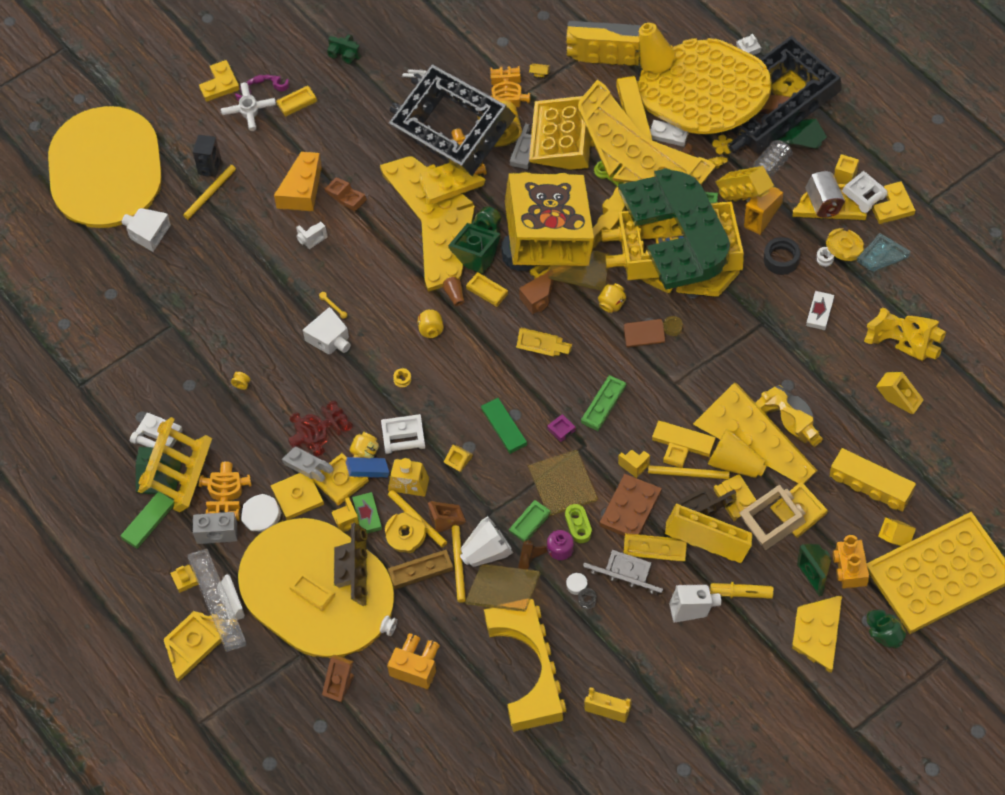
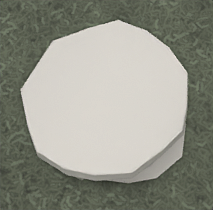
M268 495L254 496L243 504L242 522L251 531L263 532L277 524L280 520V507L277 505L276 500Z

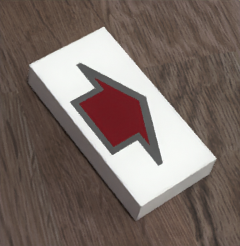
M815 291L806 326L822 330L826 329L834 295Z

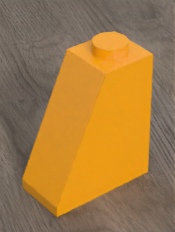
M771 187L768 189V194L760 198L757 196L746 204L744 228L759 235L762 234L783 201V192L776 187Z

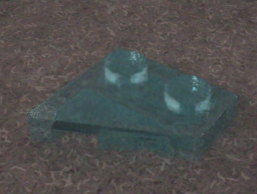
M879 233L861 253L857 262L871 271H876L908 258L910 251Z

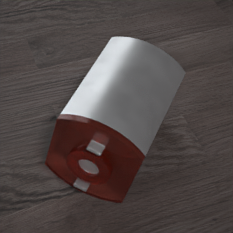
M823 171L811 175L805 188L816 215L824 218L837 215L845 200L834 174Z

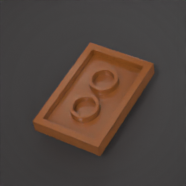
M624 474L600 521V527L625 536V533L640 535L662 492V488Z

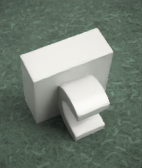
M753 34L737 41V48L751 55L761 52V46Z

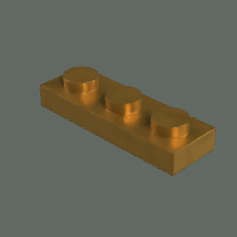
M447 549L388 568L394 589L453 571V565Z

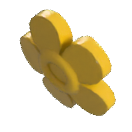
M720 135L718 140L713 141L712 146L716 148V153L722 155L723 152L730 154L731 152L727 144L733 140H726L725 135Z
M723 157L708 159L716 165L717 169L723 163L728 162V159Z

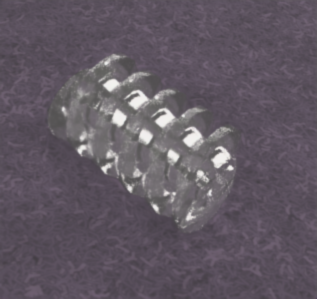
M775 140L753 163V167L764 166L769 177L774 176L775 172L792 155V150L786 143Z

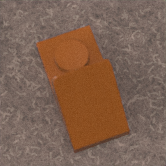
M337 655L331 657L322 692L323 696L339 702L343 701L354 678V675L351 674L353 661Z

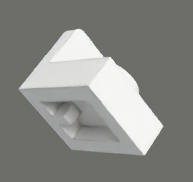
M322 222L311 226L307 231L300 225L296 227L298 241L302 245L305 244L309 249L327 238L326 227Z

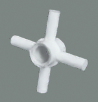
M242 83L243 96L239 100V105L221 108L222 116L240 112L243 117L247 118L249 130L255 131L254 117L257 115L258 109L276 105L275 98L256 101L249 93L248 83Z

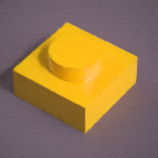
M532 63L529 72L534 73V76L544 77L545 74L550 73V65Z

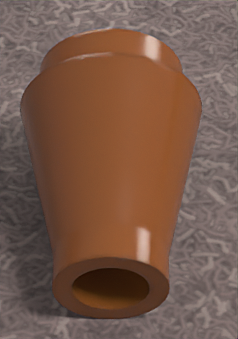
M450 277L444 280L443 290L452 300L454 306L457 307L464 304L465 300L463 298L461 281L457 277Z

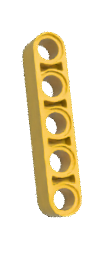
M635 76L616 79L617 91L623 111L641 134L652 140Z

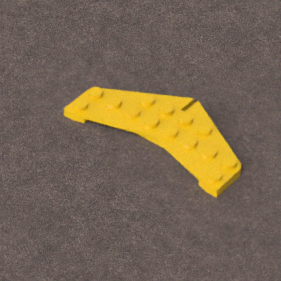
M598 79L578 103L580 115L608 177L610 178L617 168L622 166L614 175L612 181L632 182L654 177V171L668 168L686 173L694 177L702 185L716 167L709 160L701 157L696 158L649 140L641 134L612 97L608 88Z
M405 157L380 165L383 177L388 183H391L422 223L424 274L428 292L442 288L444 286L443 282L447 278L457 277L460 280L464 265L450 251L448 245L467 223L471 224L475 211L473 202L463 194H459L428 205L426 202L427 196L423 193V186L420 183L419 177L421 172L430 169L414 157Z

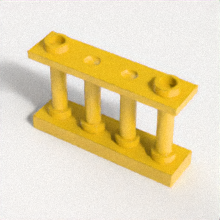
M170 417L165 422L162 421L157 429L159 434L145 473L139 479L140 487L138 492L143 493L151 487L173 498L175 502L173 509L181 512L190 505L212 438L204 435L200 439L194 440L172 428L174 418ZM168 436L192 447V455L188 457L166 446ZM162 453L186 464V472L182 474L160 463ZM156 470L180 481V490L177 492L153 480Z

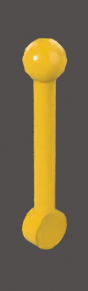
M325 292L319 294V298L331 305L340 314L342 319L347 318V313L339 309L327 297Z

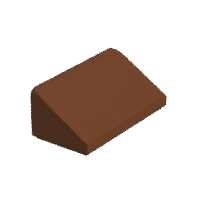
M662 319L624 324L626 347L665 343Z

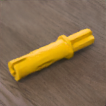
M733 582L731 584L712 583L710 594L719 593L720 596H730L731 599L733 597L772 599L773 586L733 584Z

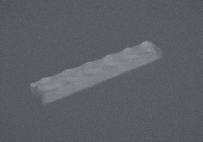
M204 549L187 554L188 561L225 651L228 652L246 646V640L208 550Z

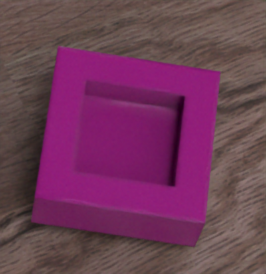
M563 414L547 425L548 431L560 442L576 431V427Z

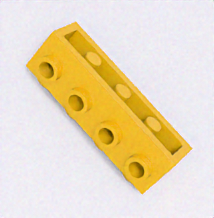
M764 166L732 171L715 181L722 198L726 201L733 200L734 202L740 199L745 200L749 197L751 199L757 196L759 198L769 193L768 189L774 186Z
M843 448L833 462L829 475L836 482L844 483L853 490L861 491L869 495L873 500L881 501L888 504L890 508L898 509L902 512L911 499L916 483Z
M679 504L675 505L666 521V535L685 541L692 546L708 550L710 553H716L731 561L742 563L752 546L751 532Z

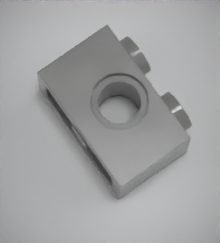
M234 512L193 515V534L196 543L237 541V520Z

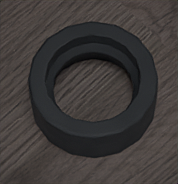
M774 238L765 246L764 264L769 271L775 274H789L799 266L800 248L790 238ZM779 249L787 250L792 253L793 259L784 263L777 262L772 259L771 253Z

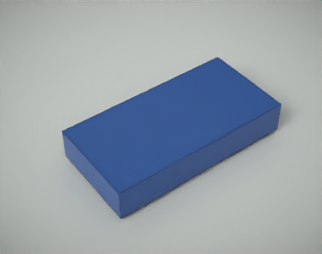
M347 457L345 463L350 477H388L389 475L385 458Z

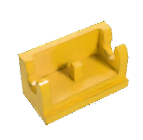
M589 688V695L585 699V711L626 723L632 705L631 699L627 698L625 701L595 692V688Z

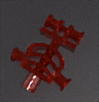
M333 400L327 404L326 408L324 405L321 407V412L325 417L323 421L313 414H308L303 418L300 417L298 412L292 414L289 420L291 423H295L296 434L289 437L288 441L292 448L304 443L308 450L314 449V456H320L325 452V449L321 446L328 440L327 427L331 426L335 433L340 436L341 430L339 425L342 426L341 429L345 432L350 430L353 424L348 422L347 415L342 414V408H338L337 402ZM323 430V434L319 437L318 432Z

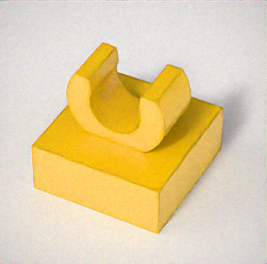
M190 565L181 566L171 573L179 593L198 585Z

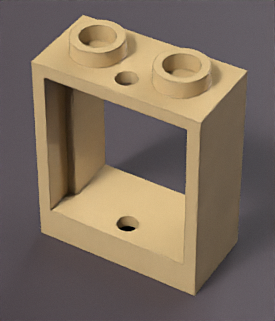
M780 485L739 512L743 521L765 550L806 523L803 517L805 512L799 504L795 506L792 502L794 497L788 489L783 490ZM779 497H782L794 513V516L765 535L752 516Z

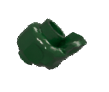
M487 206L476 214L475 220L471 224L498 233L501 215L495 208Z
M871 610L868 612L867 624L871 627L869 634L877 643H881L889 648H897L903 644L907 634L902 623L896 619V616L886 614L884 610Z

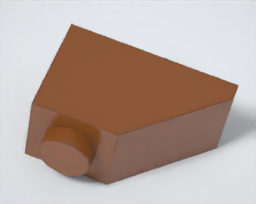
M550 270L519 288L520 300L532 315L543 311L549 305L553 287V272Z

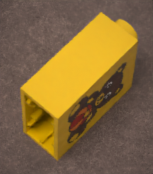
M509 173L505 207L513 265L589 266L594 235L584 175H569L566 173Z

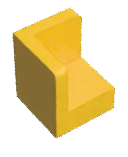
M841 154L834 173L837 183L848 184L856 177L859 159Z
M630 450L626 455L620 453L618 455V465L637 478L650 465V455L645 451L638 455L633 450Z
M349 497L345 499V507L332 512L338 529L342 532L350 530L351 523L359 525L358 516Z
M885 517L878 537L892 544L903 546L911 542L916 528L904 522Z

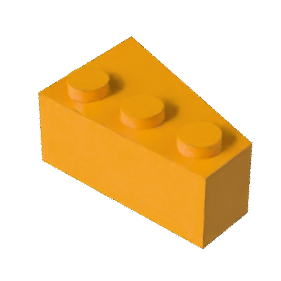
M301 152L274 194L277 209L314 210L322 168L320 153Z

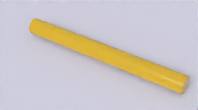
M230 165L183 216L189 220L232 175L236 168Z
M649 466L648 474L729 479V471Z
M394 490L388 493V496L404 512H413L422 519L427 528L426 533L441 548L446 546L447 541Z
M452 526L457 601L462 603L466 601L463 562L460 557L462 554L460 527Z

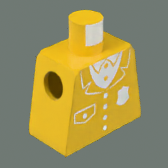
M408 458L402 460L395 459L388 491L394 490L397 493L425 497L429 476L424 465L420 462H413Z

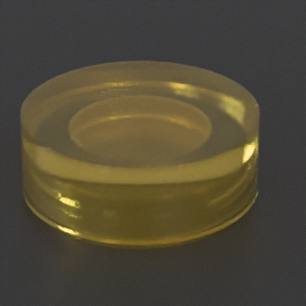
M670 316L664 320L663 329L667 335L676 336L682 332L683 323L680 318Z

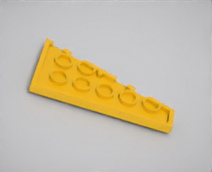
M733 383L693 423L718 439H721L726 429L731 431L765 460L764 464L798 484L800 482L805 484L818 471L737 383Z

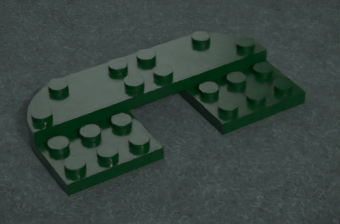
M664 168L654 171V177L618 185V191L635 227L675 218L684 238L647 246V252L665 290L706 281L723 271L724 265L728 264L729 238L703 187L694 177L680 171Z

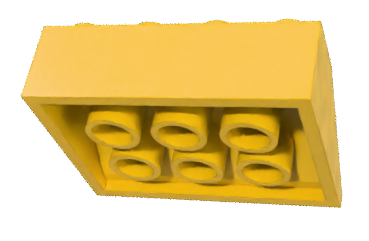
M583 96L535 101L529 161L531 163L570 170L589 167L591 137L578 110V103Z

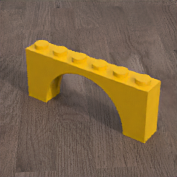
M533 599L485 609L484 615L489 637L507 636L526 643L535 651L542 665L540 678L532 691L522 699L508 704V713L513 732L563 721V713L566 712L564 700H559L558 693H561L559 681H554L553 674H556L554 662H549L548 655H551L549 643H544L543 637L546 636L544 624H539L538 618H541L539 606H535Z

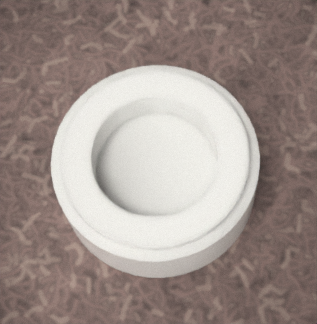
M574 573L567 578L566 584L570 593L580 595L586 591L587 579L584 575Z

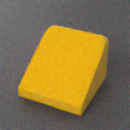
M452 445L444 463L461 472L473 454L458 445Z

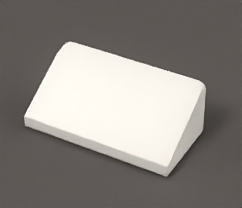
M227 574L217 590L230 622L242 619L245 615L231 577Z

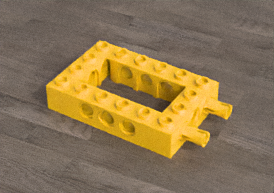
M732 202L711 203L730 242L728 264L724 265L722 272L743 270L744 253ZM628 211L618 212V229L601 230L602 242H621L623 254L605 256L606 268L624 266L628 280L659 278L648 252L646 251L644 254L643 241L641 239L683 236L675 218L635 227Z

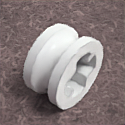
M822 247L818 250L817 263L821 266H830L833 263L834 255L830 253L827 247Z
M386 615L382 621L380 633L386 632L388 636H391L395 631L397 619H390V616Z

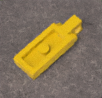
M520 328L516 348L550 356H559L560 352L569 354L572 344L562 342L563 338L556 335Z

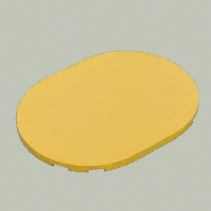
M707 38V40L689 39L683 41V44L674 47L671 45L676 56V60L671 63L672 67L658 74H653L652 71L645 72L642 69L640 79L637 82L643 106L648 112L681 130L696 134L719 133L745 123L765 105L772 85L769 71L759 58L727 42Z
M110 106L86 110L66 121L58 129L51 141L48 152L51 194L57 208L65 217L75 223L78 222L93 228H108L122 225V219L125 214L134 217L138 209H148L160 191L162 173L156 133L152 125L143 116L132 110Z
M300 518L286 520L264 530L248 546L239 566V589L249 612L290 646L313 657H329V659L333 655L345 657V655L356 651L359 652L372 644L382 634L380 633V627L385 616L388 615L391 618L394 592L391 578L386 568L367 549L366 605L362 606L351 600V584L340 588L335 586L334 547L350 543L351 538L335 526L315 519ZM301 571L335 593V597L323 611L289 589V586Z

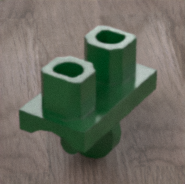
M348 34L345 38L329 37L328 57L336 58L338 54H341L342 60L345 63L351 64L354 59L359 61L361 57L359 54L360 47L357 45V42L353 41L352 35Z

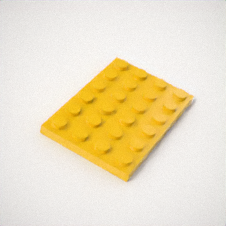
M972 512L867 563L869 575L909 634L1005 586V558Z

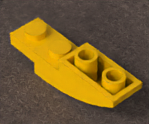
M618 187L610 199L604 201L602 205L603 215L599 217L597 224L592 228L594 235L592 249L602 240L601 230L618 229V212L626 211L627 209L618 191Z

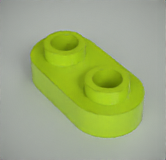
M578 504L568 506L565 510V519L573 540L577 543L589 541L592 529L585 509ZM574 515L579 516V517L576 518V519H575V518H572V516H574ZM580 532H582V533H584L585 535L580 536V535H578V534H579Z

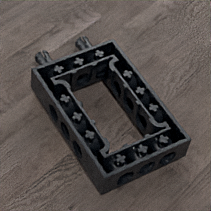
M790 36L760 60L766 65L772 84L792 70L806 82V86L797 93L794 92L792 97L783 104L780 103L771 113L765 114L761 119L762 125L752 117L745 123L730 129L738 137L727 144L728 149L735 154L739 149L748 145L757 154L761 153L841 92V77L793 36Z
M431 65L424 76L415 73L414 76L418 79L411 78L412 84L416 85V87L402 106L396 102L392 104L396 109L390 106V113L395 115L389 124L399 134L473 176L516 115L505 104L440 68ZM443 97L481 117L476 121L477 124L471 132L465 136L466 139L461 145L453 139L451 141L443 133L436 132L431 126L424 125Z

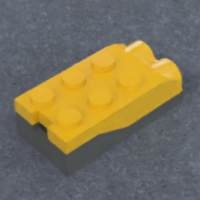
M568 21L567 56L582 62L639 65V28L641 25Z

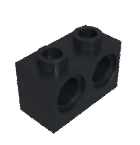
M198 135L193 149L198 175L216 177L221 162L217 139L213 136Z

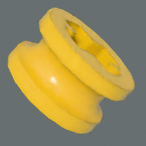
M400 368L394 372L393 377L396 386L403 388L411 383V373L407 369ZM403 375V377H405V380L402 381L401 379H399V376Z
M235 372L231 384L241 390L247 389L248 383L251 380L250 377L245 373Z

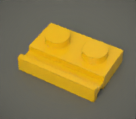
M740 474L723 481L718 486L715 485L713 489L718 497L732 490L736 491L737 500H735L734 504L725 508L733 521L741 517L739 512L757 501Z

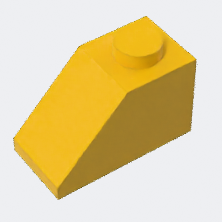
M903 372L885 373L876 386L886 401L910 414H914L924 401Z

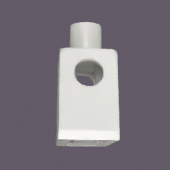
M143 208L138 209L134 217L125 214L122 219V224L127 226L129 237L150 251L155 250L171 226L168 214Z
M330 307L303 329L305 341L327 354L333 353L337 348L345 353L351 346L346 341L349 338L347 327Z
M707 585L676 586L669 603L673 622L706 617L711 607L721 606L720 594H710Z

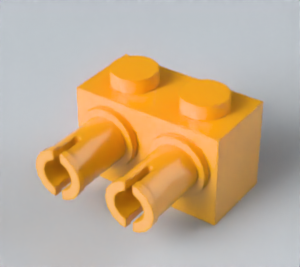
M848 535L845 537L844 542H837L836 550H833V561L838 564V569H836L837 581H841L842 589L867 586L869 573L862 540H857L854 535Z
M408 634L403 648L395 647L387 665L389 676L429 689L436 673L435 661L433 659L440 645L436 642L432 645V641L428 640L422 656L416 655L414 652L420 642V638L416 635L412 638L413 634Z

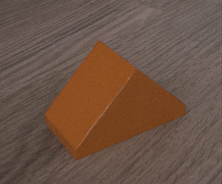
M434 501L428 503L430 519L438 533L451 529L452 526H460L466 522L459 505Z

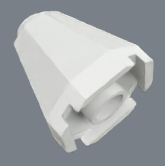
M488 516L480 521L461 547L462 554L460 557L466 565L479 566L506 558L513 553L500 530L494 528L496 525Z

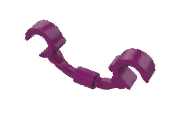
M259 75L247 81L248 87L253 83L257 84L264 82V80H272L274 89L278 91H285L289 88L288 79L283 85L279 84L281 82L280 76ZM235 93L236 99L239 101L242 96Z

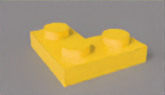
M227 60L210 65L215 79L199 84L206 102L240 90Z
M902 181L885 185L884 188L888 192L886 196L888 201L873 205L872 208L879 224L915 215L914 206Z

